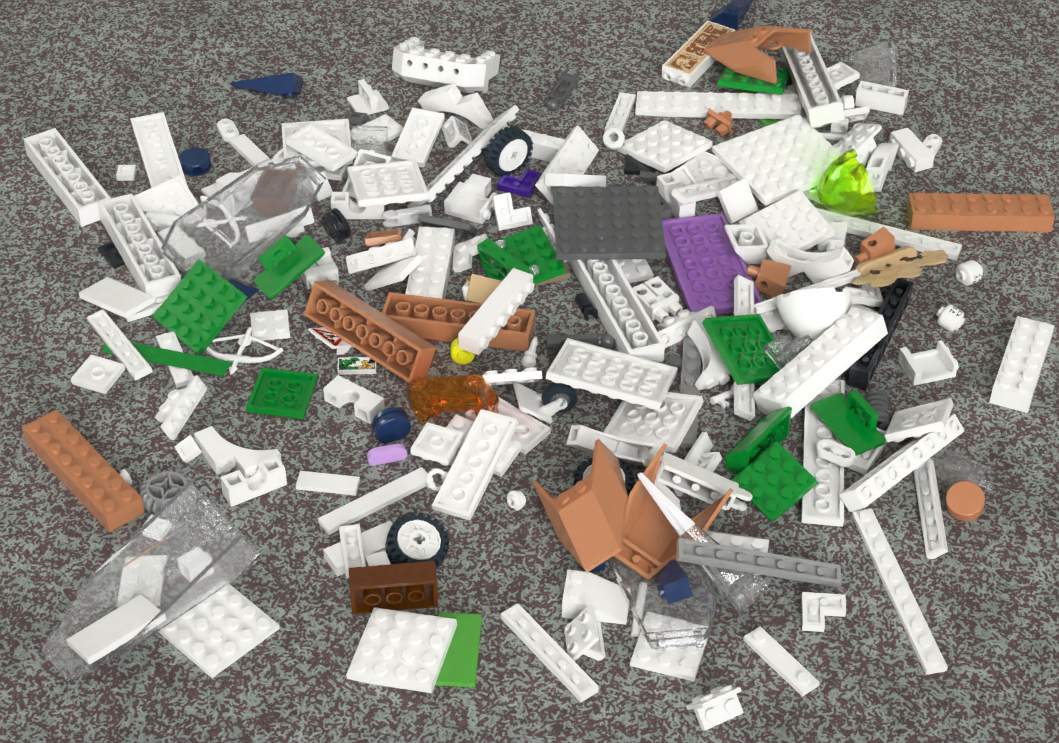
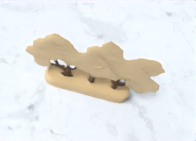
M903 246L860 263L855 270H858L861 275L856 277L851 284L863 285L871 283L870 285L873 288L885 287L894 283L897 278L918 277L923 269L920 268L921 266L943 264L947 261L948 254H945L946 251L927 250L917 256V251L914 247Z

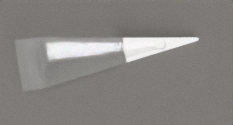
M643 473L637 474L681 538L719 544L676 507ZM700 565L723 598L726 597L739 614L769 589L758 574Z

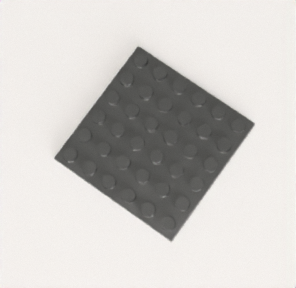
M658 186L553 187L556 260L666 259Z

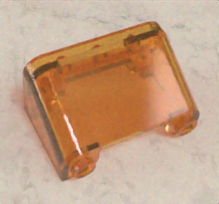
M481 375L415 377L410 381L406 390L417 422L423 425L433 416L439 418L441 411L475 410L477 417L481 409L496 413L499 405L497 393Z

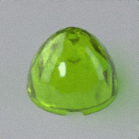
M851 148L834 159L823 173L818 185V198L825 208L841 215L864 217L878 213V207H874V202L877 199L864 164H859L856 159L858 156L857 152Z

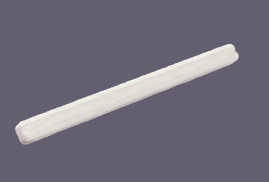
M853 270L795 291L837 288L853 282L861 273L858 270ZM791 292L783 294L784 297L790 296ZM776 297L753 305L756 314H762L778 308Z

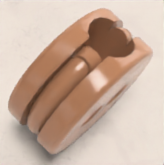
M960 481L949 488L946 494V508L952 517L961 521H973L982 514L985 506V495L977 484L970 481Z

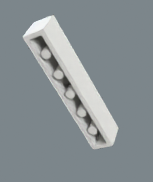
M513 268L458 333L459 348L477 355L483 349H486L492 338L497 336L501 327L506 325L510 316L515 314L519 305L524 303L528 294L533 292L535 286L533 275Z

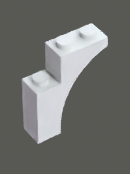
M455 83L427 91L418 100L423 110L455 113L467 118L481 129H485L493 121L478 92L462 97Z
M774 239L767 249V253L773 261L791 265L788 277L805 272L807 278L812 283H818L849 272L854 262V259L845 247L829 252H806L790 247L779 239Z
M705 318L694 320L687 332L698 348L702 358V374L695 383L698 390L710 389L719 384L724 385L730 380L731 376L702 324Z
M571 425L566 444L593 454L595 441L599 439L618 460L636 466H645L643 461L647 452L656 455L661 448L658 444L617 437L583 425Z
M212 426L194 433L195 441L202 450L201 454L217 475L223 472L227 473L235 467L237 470H240L244 478H250L257 473L258 462L276 455L281 461V453L277 449L251 450L236 446L222 438Z

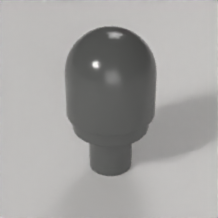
M672 354L667 359V365L678 368L675 376L677 378L678 372L682 368V359L679 355Z

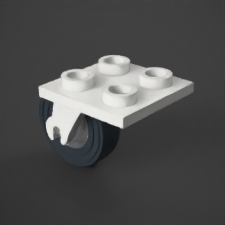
M517 382L513 384L520 410L549 424L553 422L551 416L555 413L570 411L577 402L575 389L563 383H551L540 394Z

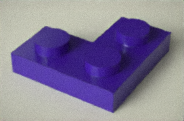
M526 169L520 178L503 175L497 184V190L529 198L535 190V184L542 173Z

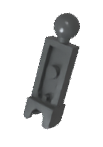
M567 70L562 72L559 81L548 96L546 104L548 110L556 111L559 108V104L564 105L579 83V73L568 76Z
M559 333L547 334V345L545 348L548 351L547 357L557 356L567 338L601 346L606 349L613 347L615 341L613 336L605 334L601 338L598 337V333L559 336Z

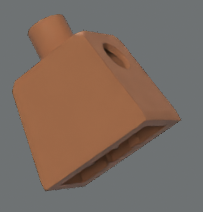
M885 227L870 235L861 242V253L854 256L855 263L859 265L862 262L895 250V236Z
M764 259L760 267L749 264L746 275L756 278L754 284L757 290L772 297H777L783 294L791 265Z

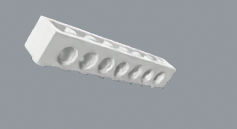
M956 415L949 416L946 427L941 432H928L921 437L912 439L842 492L840 497L848 511L852 512L867 507L963 433L965 430Z

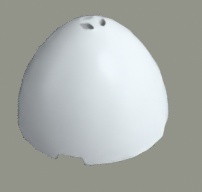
M835 288L799 290L791 292V295L784 297L783 294L778 295L776 303L782 321L790 332L800 341L810 345L835 324L837 320L849 312L852 293L849 289H843V292H836Z

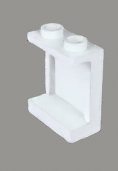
M462 182L456 185L444 201V214L479 224L489 220L491 212L494 210L492 195L486 198L466 192V184Z
M942 340L938 341L937 348L911 354L907 347L899 349L897 361L913 386L956 376L959 367L958 362L953 358L949 348L945 346Z

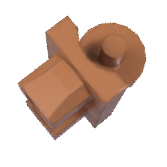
M711 109L707 111L708 118L703 122L706 128L711 130L717 126L714 130L720 137L727 133L730 135L734 133L731 129L733 119L731 118L732 113L726 110L718 114Z

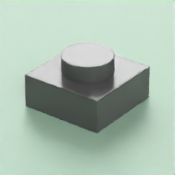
M351 112L346 119H349V124L353 126H361L368 120V114Z

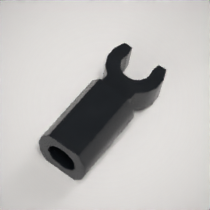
M586 293L577 294L575 301L581 312L584 313V319L589 321V315H593L597 319L598 311L596 308H593Z

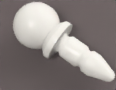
M536 336L531 340L529 349L524 352L525 356L521 359L522 366L526 368L536 365L537 354L535 352L538 345Z

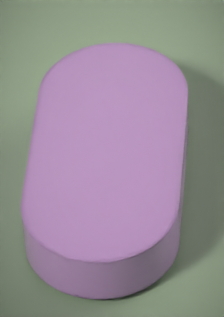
M398 443L371 449L367 453V459L371 466L405 460L408 453L406 447Z

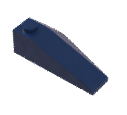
M732 0L713 13L708 21L737 30L754 0Z
M292 72L231 82V85L239 89L285 96L286 99L295 98V95H300L303 78Z

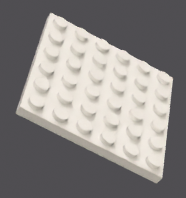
M800 115L712 146V152L739 180L747 179L751 192L765 206L780 201L799 190L803 192L853 173L855 168L813 127L811 128V125Z

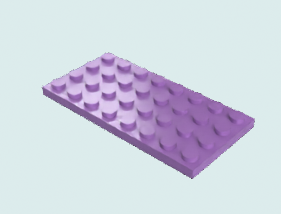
M724 214L662 220L666 256L687 309L691 312H699L709 306H713L715 314L733 313L734 279L737 275H740L748 280H753L751 276L746 275L748 268L744 260L735 252L724 229V226L728 225ZM754 284V304L762 302Z

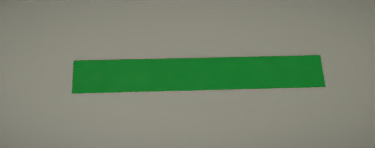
M104 342L102 352L114 355ZM132 343L148 362L224 376L232 364L230 361Z

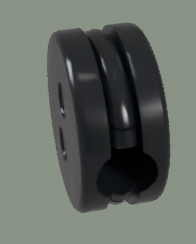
M333 208L321 215V221L326 233L336 243L350 237L351 230L349 224L337 208Z

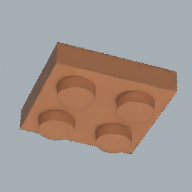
M400 228L369 232L365 237V244L370 247H381V244L400 242L403 238V230Z

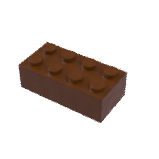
M435 561L349 568L352 614L372 613L374 607L396 611L438 607Z

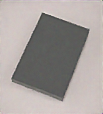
M420 214L418 217V221L426 227L452 228L458 233L477 235L478 230L470 223Z

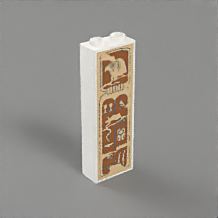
M707 21L662 65V78L682 86L691 87L716 61V59L706 54L704 49L721 34L733 32L735 29Z

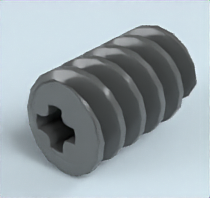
M872 390L865 395V400L878 413L876 428L885 431L889 426V395L883 390Z

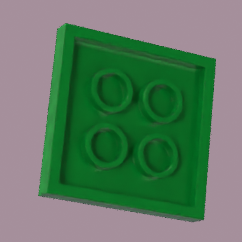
M262 367L247 403V412L304 419L318 382V374Z
M777 441L731 480L738 483L739 488L751 493L753 497L750 502L771 522L777 520L818 484V481Z

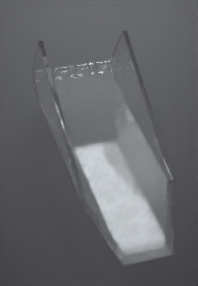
M301 155L286 158L283 162L277 164L269 162L265 167L259 168L256 165L173 221L162 244V254L171 262L176 260L174 265L184 274H187L196 261L200 259L225 280L228 281L231 278L238 280L259 260L258 257L306 216L326 178Z
M190 481L76 590L78 595L70 609L66 607L64 611L66 616L58 629L54 628L41 650L66 681L74 680L130 651L246 573L257 563L255 558L260 552L251 542H247L248 539L237 528H234L235 525L222 514L221 510L213 502H210L211 500ZM140 594L161 610L134 638L90 665L68 646L66 641L69 637Z

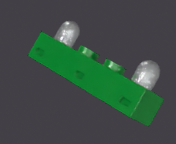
M487 238L477 245L480 259L502 276L506 277L515 268L532 274L533 283L536 285L534 277L540 272L539 266L531 265L526 267L519 259L514 258L509 251L504 250L506 247L504 240H498L494 243Z

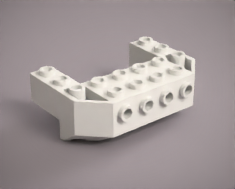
M410 37V39L394 47L392 71L396 77H400L406 82L438 88L455 83L460 92L474 93V91L487 93L489 79L497 75L499 71L500 55L495 54L494 51H486L480 56L472 58L469 54L456 55L455 52H440L436 48L428 50L424 49L425 41H421L418 37Z

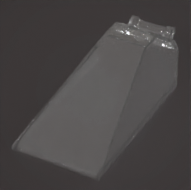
M612 556L607 560L651 649L665 651L667 648L675 647L680 649L687 648L688 646L704 647V640L709 637L713 628L717 593L699 564L677 561L688 577L693 595L668 604L665 598L660 597L657 586L660 585L657 577L665 568L647 580Z

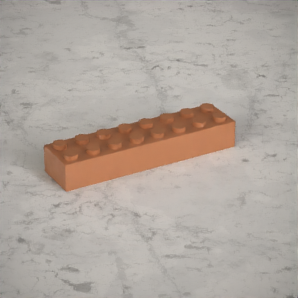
M909 193L906 207L910 230L1052 232L1055 219L1050 197L1043 194Z
M314 281L304 313L306 317L325 327L340 339L410 384L422 382L426 379L436 350L434 345L332 281Z
M389 292L382 313L423 339L453 342L458 338V333L483 304ZM517 308L515 314L511 315L507 320L506 325L502 326L498 331L497 336L489 342L488 347L527 351L535 330V310Z
M57 409L22 427L25 443L108 532L145 513L142 497Z

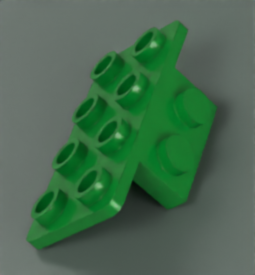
M285 234L258 257L266 269L254 279V283L268 299H273L314 263L320 260L325 255V251L310 235H306L294 245Z
M856 390L850 391L848 398L843 393H838L811 404L810 409L844 446L851 448L855 452V456L886 443V438L876 429L877 411Z

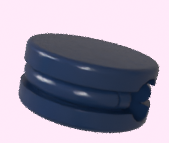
M189 148L179 155V161L185 175L200 176L211 169L210 153L203 148Z
M391 407L380 411L374 417L372 428L378 441L385 444L404 439L411 430V423L403 409Z

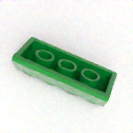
M788 406L771 411L765 418L762 417L758 425L754 429L751 428L747 436L743 440L740 439L732 451L729 450L724 459L726 461L725 469L738 475L776 441L780 444L789 435L792 407Z

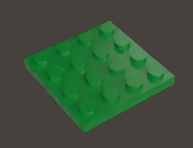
M725 66L718 80V86L783 95L790 79V73L785 67L776 68L777 83L774 84L734 72Z
M541 225L494 241L495 244L505 251H509L514 258L519 259L526 267L533 271L536 284L565 274V268L560 260H556V252ZM479 254L476 255L488 278L500 281L505 279L504 276L482 261Z
M198 259L152 317L170 332H175L177 338L200 355L248 297Z
M760 314L705 318L702 322L737 385L767 382L788 363Z

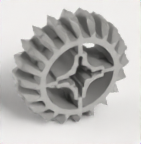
M163 469L161 473L155 471V475H148V480H143V485L140 486V496L142 497L144 509L148 513L153 512L155 516L161 513V516L164 518L169 513L172 518L174 512L180 515L181 509L187 511L188 506H192L193 500H195V485L191 477H188L187 473L182 474L180 470L174 472L171 469L166 472Z

